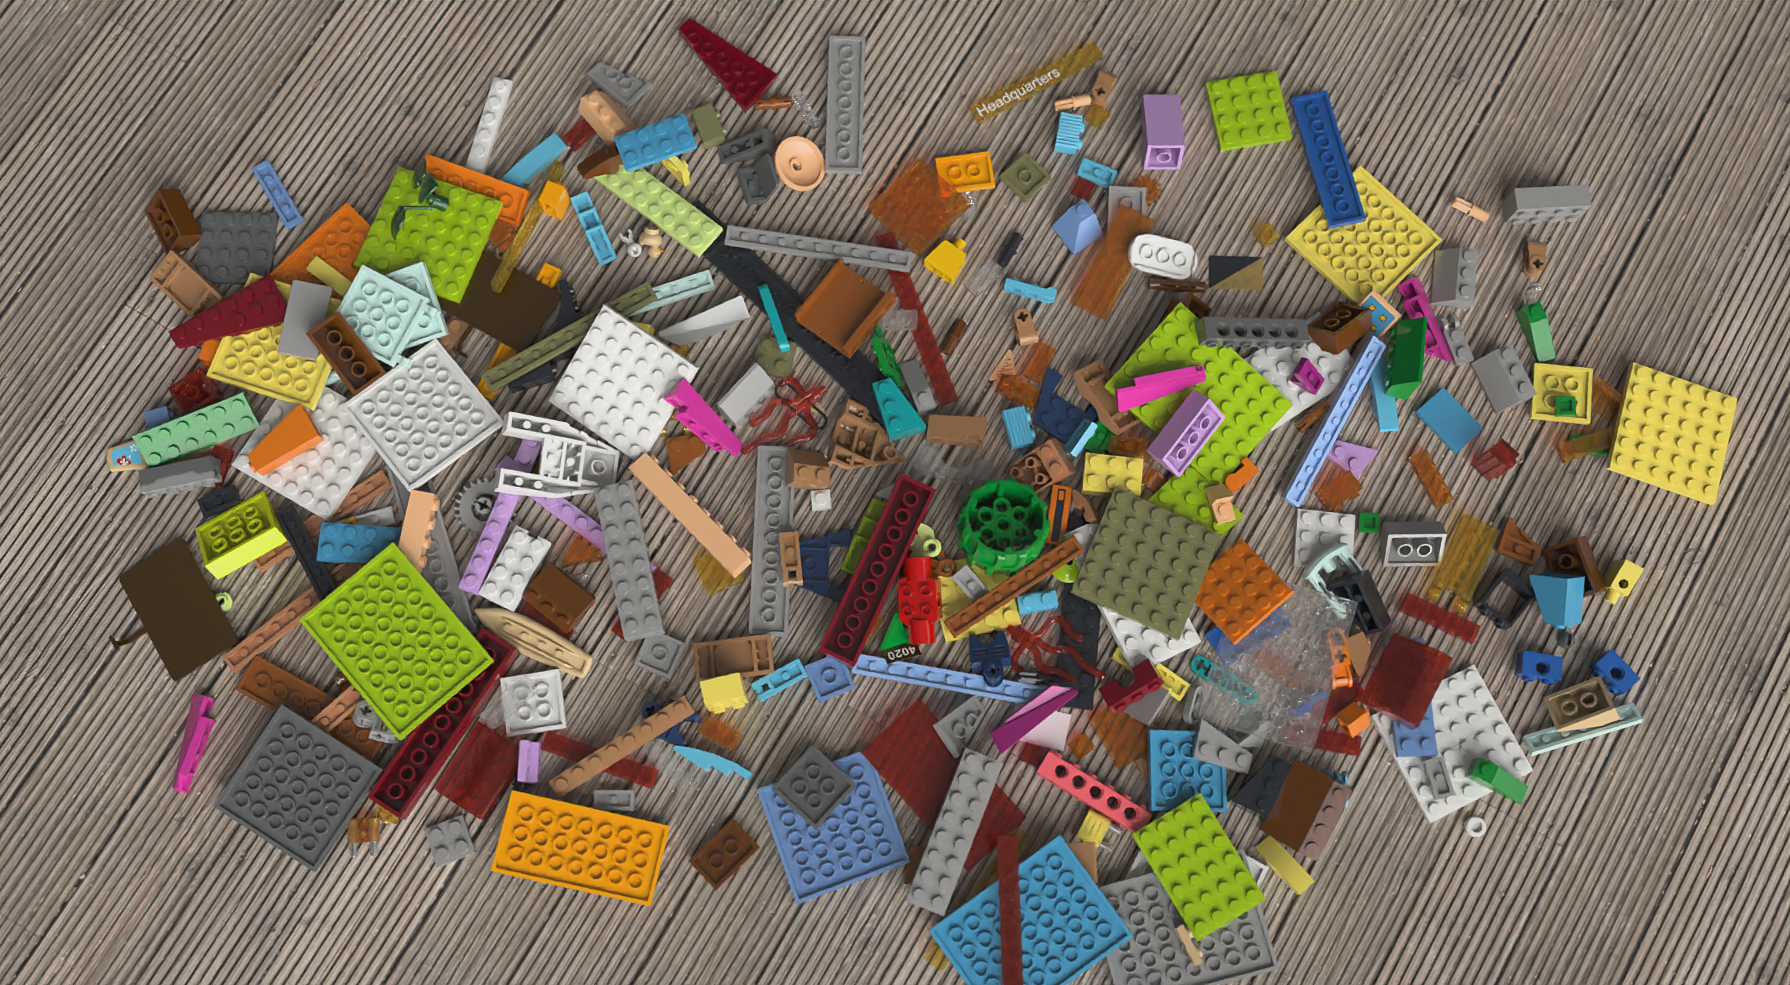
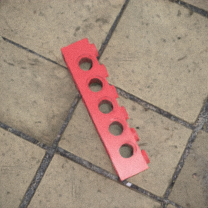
M1055 751L1046 754L1035 773L1131 833L1146 826L1152 817V814L1149 813V808L1140 803L1139 805L1131 802V797L1124 793L1121 795L1116 793L1113 786L1106 782L1104 785L1098 782V777L1090 772L1085 774L1080 771L1081 767L1074 762L1067 763L1062 760L1064 757ZM1057 766H1062L1065 769L1064 776L1060 777L1055 773ZM1078 776L1082 779L1081 787L1073 785V777ZM1091 787L1098 788L1099 796L1097 798L1090 795ZM1109 797L1116 800L1117 805L1115 808H1110L1107 805ZM1126 808L1133 810L1134 816L1132 819L1125 817L1124 810Z

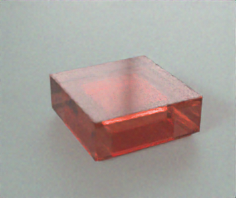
M1079 176L1071 194L1088 201L1096 184Z
M1025 742L1019 761L1039 767L1045 748Z

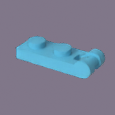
M1006 278L1003 290L1049 304L1055 301L1057 290L1054 287L1045 289L1035 283L1027 284L1021 282L1017 278Z
M798 658L776 670L775 673L768 674L755 681L750 686L756 691L758 701L763 702L808 677ZM767 683L770 689L765 692L762 686Z

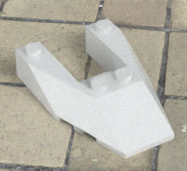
M510 411L504 416L501 435L542 442L538 475L501 468L495 474L493 491L514 495L559 498L593 493L596 487L616 482L619 451L599 440L596 441L587 436L586 433L571 427L566 422Z

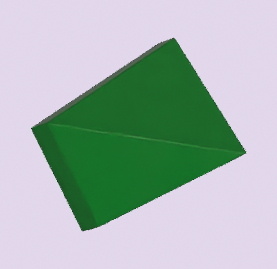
M895 612L880 646V651L908 643L904 626L899 621V613Z

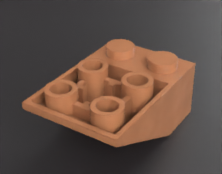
M1058 439L1046 441L1004 469L1008 477L1014 478L1015 482L1025 486L1028 484L1034 488L1033 492L1036 495L1052 487L1053 484L1060 483L1076 472Z

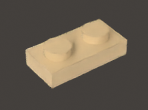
M1183 924L1173 927L1192 964L1197 966L1203 963L1201 960L1203 954L1199 946H1194L1191 941L1193 935L1189 927H1184Z

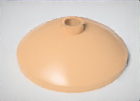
M794 136L785 139L778 145L774 155V165L778 176L788 187L798 191H808L819 185L824 177L825 162L822 153L813 142L804 137Z

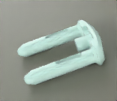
M1343 542L1334 544L1320 552L1311 560L1303 572V578L1310 581L1336 617L1342 620L1347 618L1346 609L1337 602L1338 599L1333 592H1329L1326 589L1327 584L1317 572L1321 567L1327 573L1333 571L1337 567L1332 561L1335 555L1339 556L1351 573L1363 571L1362 567L1347 549L1348 544Z

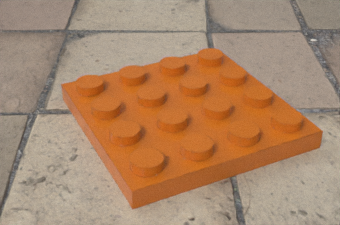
M1240 538L1209 565L1195 603L1236 645L1293 595L1294 591Z

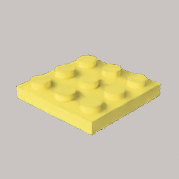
M1534 363L1532 386L1537 394L1531 398L1530 419L1588 425L1591 419L1593 368ZM1555 396H1575L1577 415L1575 417H1555Z

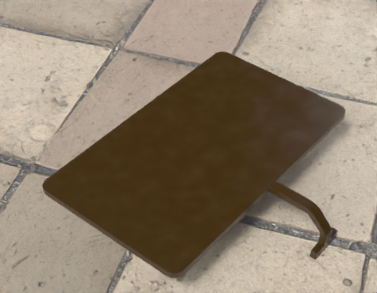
M483 251L460 304L437 296V299L443 311L469 324L460 337L457 348L452 349L455 353L467 359L468 356L461 350L464 341L473 328L480 330L519 353L528 349L561 300V293Z
M176 539L119 577V581L144 628L128 639L115 641L112 635L109 636L116 651L120 650V646L130 644L148 633L173 681H180L237 644L238 637L184 539Z

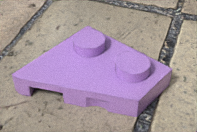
M1337 440L1326 458L1355 480L1378 451Z

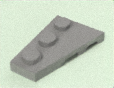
M600 62L587 73V78L627 110L652 87V83L649 81L638 80L636 76L620 73L618 69Z
M975 695L933 725L954 759L960 756L963 746L967 744L970 739L969 736L986 712Z
M1199 719L1191 758L1242 774H1249L1252 754L1203 719Z

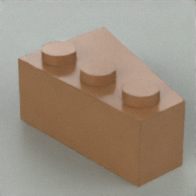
M940 413L929 415L926 442L982 449L987 417L948 416Z

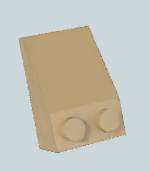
M1601 676L1543 697L1557 732L1602 726L1620 719Z

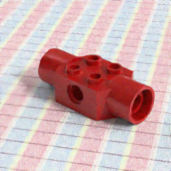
M931 556L905 557V577L897 582L899 621L907 624L908 644L935 643V622L943 618L941 579L932 575Z

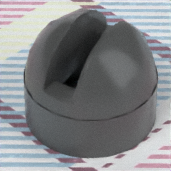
M1563 633L1557 639L1558 645L1561 648L1568 649L1575 644V637L1573 634Z

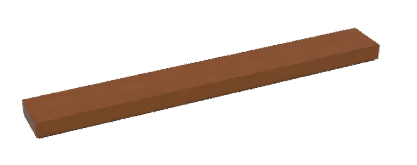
M1071 536L945 620L944 624L952 636L956 638L1083 553L1084 549L1075 536Z

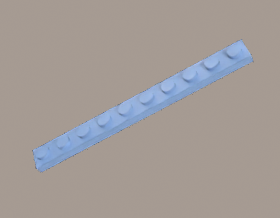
M1368 336L1281 498L1294 507H1300L1386 348V345L1375 336Z
M860 654L855 667L852 668V674L1026 704L1047 688L1003 680L1002 684L998 687H989L984 683L983 676L902 661L887 664L885 658Z

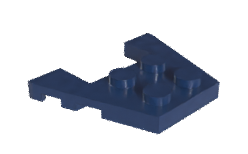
M1048 368L1033 425L1066 444L1084 418L1095 422L1099 417L1093 405L1085 413L1053 393L1063 376Z
M851 529L800 542L803 585H793L840 602L847 586L828 585L830 547H850ZM791 571L790 577H796V571Z

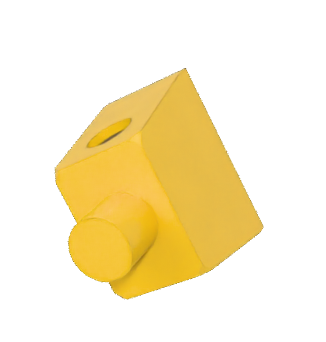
M957 238L953 244L944 240L924 259V267L953 286L966 261L967 254L962 251L967 245L966 242L961 238Z

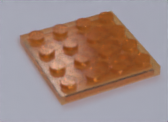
M919 158L867 209L919 257L971 207V203Z

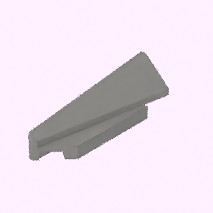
M740 295L659 331L658 335L660 340H666L682 348L733 328V322L750 319L743 296Z

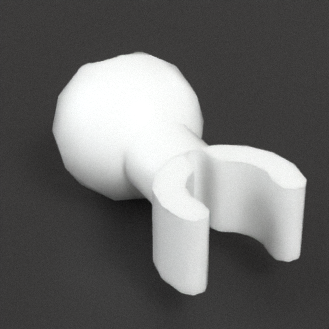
M628 229V239L622 233L619 235L621 240L628 245V254L632 257H637L641 254L642 248L638 243L634 242L633 233Z

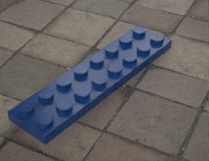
M1327 90L1291 98L1290 103L1328 229L1365 222L1366 216Z

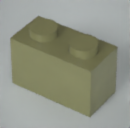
M712 103L691 110L705 150L726 142L725 135H727L724 124L720 125L719 119L721 117L719 111L713 108Z

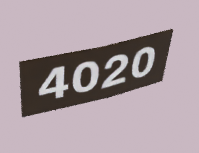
M905 644L882 651L887 664L922 655L917 644Z

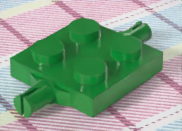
M875 327L873 331L876 337L871 338L873 343L871 348L879 359L878 367L882 373L892 378L897 387H901L900 377H902V373L891 344L883 336L881 327Z

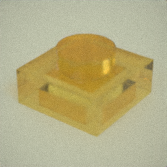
M1095 104L1085 121L1101 130L1111 113Z
M1269 222L1253 233V236L1264 249L1280 237Z
M381 806L376 810V813L380 815L379 819L387 825L390 823L397 824L400 820Z

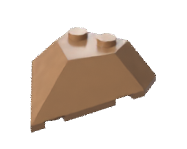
M850 399L846 401L834 425L826 454L831 463L848 470L906 462L907 459L895 449L896 445L893 441L889 442L886 432L878 422L872 420L865 406Z

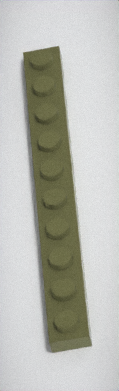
M647 281L606 305L627 317L656 301L658 298ZM602 307L481 374L491 393L583 342Z

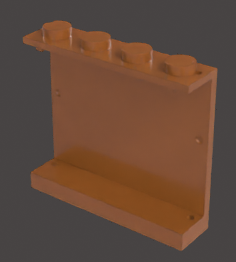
M840 258L838 262H834L831 265L829 273L819 280L816 289L809 292L807 300L796 308L794 315L798 323L850 359L896 302L895 294L889 290L887 293H884L846 267L843 259Z

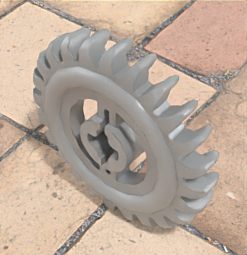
M485 477L483 483L480 478H477L476 485L470 481L471 488L463 486L466 493L458 492L462 499H455V502L460 504V506L454 507V509L460 513L454 516L462 518L457 523L464 525L462 530H469L468 534L470 536L476 532V538H480L487 521L483 522L475 518L473 505L481 516L487 518L491 514L494 503L489 498L481 496L491 495L498 498L500 492L493 491L495 477L492 478L491 482H489L488 477ZM480 505H482V506H483V505H484V506H487V505H488L490 509H488V508H487V509H486V508L482 509V507H481Z

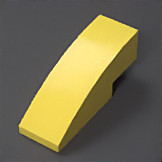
M1270 835L1255 847L1269 866L1287 883L1296 895H1300L1315 882L1302 866Z

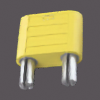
M1089 809L1076 837L1084 842H1096V848L1101 847L1111 852L1113 846L1102 841L1107 829L1120 834L1122 828L1111 823V819Z

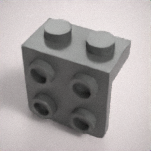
M765 154L756 167L739 168L736 171L746 205L767 203L779 188L780 180L776 175L774 161L771 159L770 154Z

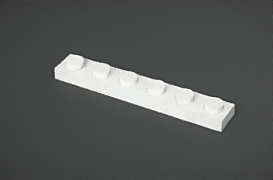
M494 77L465 166L466 168L485 174L513 86L512 81Z

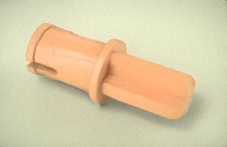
M1089 93L1079 96L1070 95L1069 98L1056 100L1054 108L1056 111L1070 108L1074 110L1079 106L1090 105L1091 98Z
M1456 197L1452 203V207L1466 213V216H1472L1483 223L1490 214L1489 211L1476 206V203H1470L1459 197Z

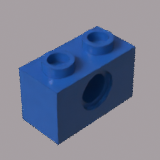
M1613 649L1605 651L1589 666L1592 674L1595 677L1601 676L1607 690L1616 696L1625 694L1641 679ZM1611 669L1615 671L1616 678L1611 676Z
M1530 651L1517 653L1515 676L1522 677L1523 681L1534 682L1535 679L1541 680L1542 684L1554 685L1555 682L1561 681L1563 657ZM1536 664L1541 666V673L1536 670Z

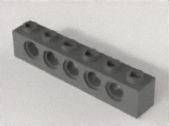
M1203 317L1195 324L1198 344L1207 348L1216 346L1232 348L1239 346L1243 349L1258 347L1259 349L1275 347V349L1290 347L1296 350L1302 348L1310 340L1306 319Z

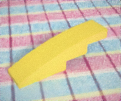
M1117 646L1110 658L1131 671L1119 646ZM1160 663L1156 664L1165 682L1161 687L1170 692L1169 696L1181 701L1190 684Z

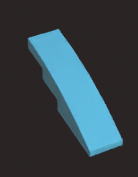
M557 133L552 134L523 157L501 180L519 187L529 184L539 172L544 173L568 146Z
M586 191L570 198L600 266L616 260V254L588 192Z
M1386 357L1379 359L1368 382L1372 393L1371 403L1379 432L1399 430L1395 397L1384 394L1385 387L1383 386V381L1387 373L1385 370Z
M675 745L673 747L676 752L706 772L713 766L726 776H729L732 770L748 781L753 776L750 771L716 754Z

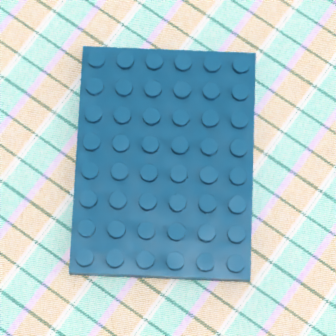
M1060 834L929 929L930 934L967 985H1067L1133 937L1132 932Z

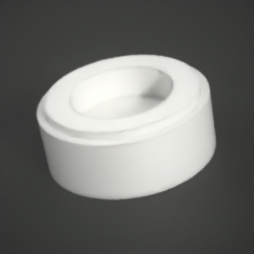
M1470 817L1464 823V830L1471 837H1479L1484 834L1486 824L1480 817Z

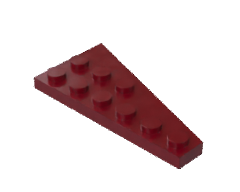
M268 274L168 332L176 347L183 349L200 345L210 340L217 341L223 337H234L256 332L270 326L277 327L284 323L288 303L273 277Z

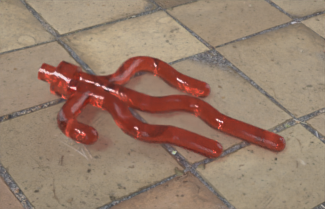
M787 376L779 380V387L792 384L799 396L795 399L777 398L769 403L765 412L750 421V426L756 427L768 419L777 406L784 405L795 408L784 415L780 429L777 432L766 433L743 447L741 454L746 455L756 449L758 445L782 438L786 434L789 421L801 412H803L805 420L811 428L810 432L806 435H797L791 438L783 446L793 447L798 443L813 440L818 433V425L811 415V407L823 399L822 394L827 392L824 385L819 388L814 386L805 391L795 377Z
M1059 615L1048 617L1036 632L1027 631L1020 625L1014 627L1010 624L1007 627L1006 631L1012 634L1010 638L1019 643L1011 656V667L1017 673L1020 671L1025 672V668L1018 664V659L1027 648L1033 653L1034 662L1039 670L1047 674H1056L1071 684L1075 683V677L1062 668L1048 666L1043 663L1038 648L1040 647L1051 654L1070 653L1080 667L1101 680L1106 679V674L1085 661L1075 647L1070 645L1054 647L1040 639L1047 633L1052 624L1059 623L1068 636L1077 642H1082L1084 637L1073 630L1064 617Z

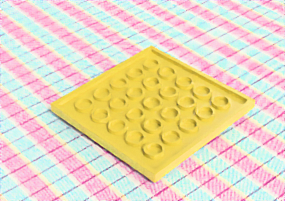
M1361 165L1352 174L1366 216L1365 222L1328 229L1320 204L1284 240L1356 306H1359L1373 290L1385 298L1443 240Z
M250 273L245 287L263 278V276ZM274 280L288 303L292 285ZM331 298L327 318L336 313L342 302L341 300ZM281 324V326H270L262 328L260 331L243 335L223 337L206 376L287 403L301 404L304 408L314 411L332 367L320 352L317 361L278 354L277 350L283 324Z
M1635 362L1631 363L1628 369L1606 469L1709 505L1715 504L1737 398Z

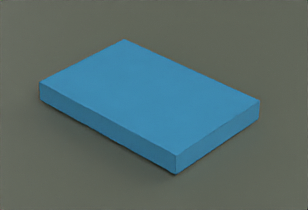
M1444 387L1415 412L1454 454L1484 429Z

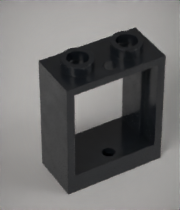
M1507 567L1498 574L1474 606L1478 608L1477 611L1481 615L1489 617L1497 628L1506 630L1512 627L1536 595L1533 587ZM1501 581L1524 598L1507 620L1485 603Z

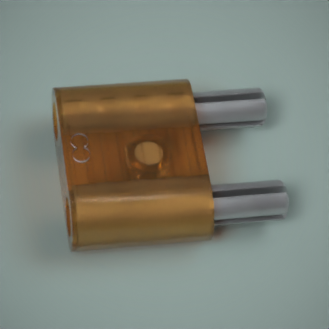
M380 817L351 819L347 825V844H350V857H357V843H370V856H377V842H380Z

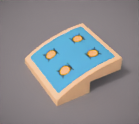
M1375 290L1359 304L1360 307L1371 310L1372 330L1369 333L1377 339H1380L1402 316Z

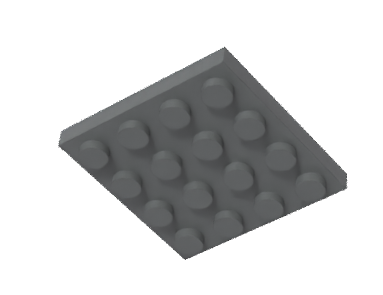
M202 211L200 227L202 236L199 238L197 271L213 284L246 285L250 273L263 277L270 274L274 266L279 215L277 213Z

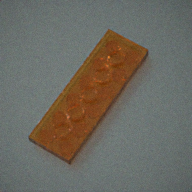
M1123 204L1121 205L1072 305L1104 321L1107 320L1133 267L1128 259L1129 244L1136 236L1149 234L1155 220Z

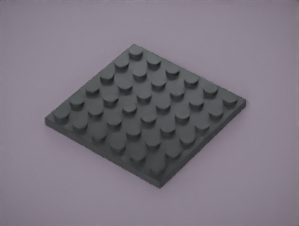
M281 704L213 807L305 867L316 872L384 769L287 705Z

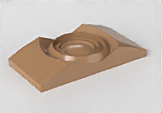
M170 250L149 278L191 318L225 299L212 282L203 277L192 263L174 250Z
M1102 359L1085 366L1073 374L1082 397L1092 403L1097 411L1100 422L1111 432L1119 435L1141 423L1129 410L1119 412L1116 398L1103 387L1113 375Z
M771 634L693 643L697 683L738 672L742 678L775 673Z

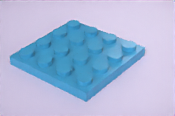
M1147 730L1149 811H1171L1201 793L1212 812H1227L1226 768L1191 758L1196 731Z

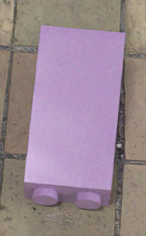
M1180 94L1143 95L1141 103L1143 170H1180L1185 149Z

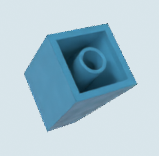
M1549 572L1530 574V581L1546 624H1553V628L1565 629V627H1573L1574 624L1581 623L1585 577Z

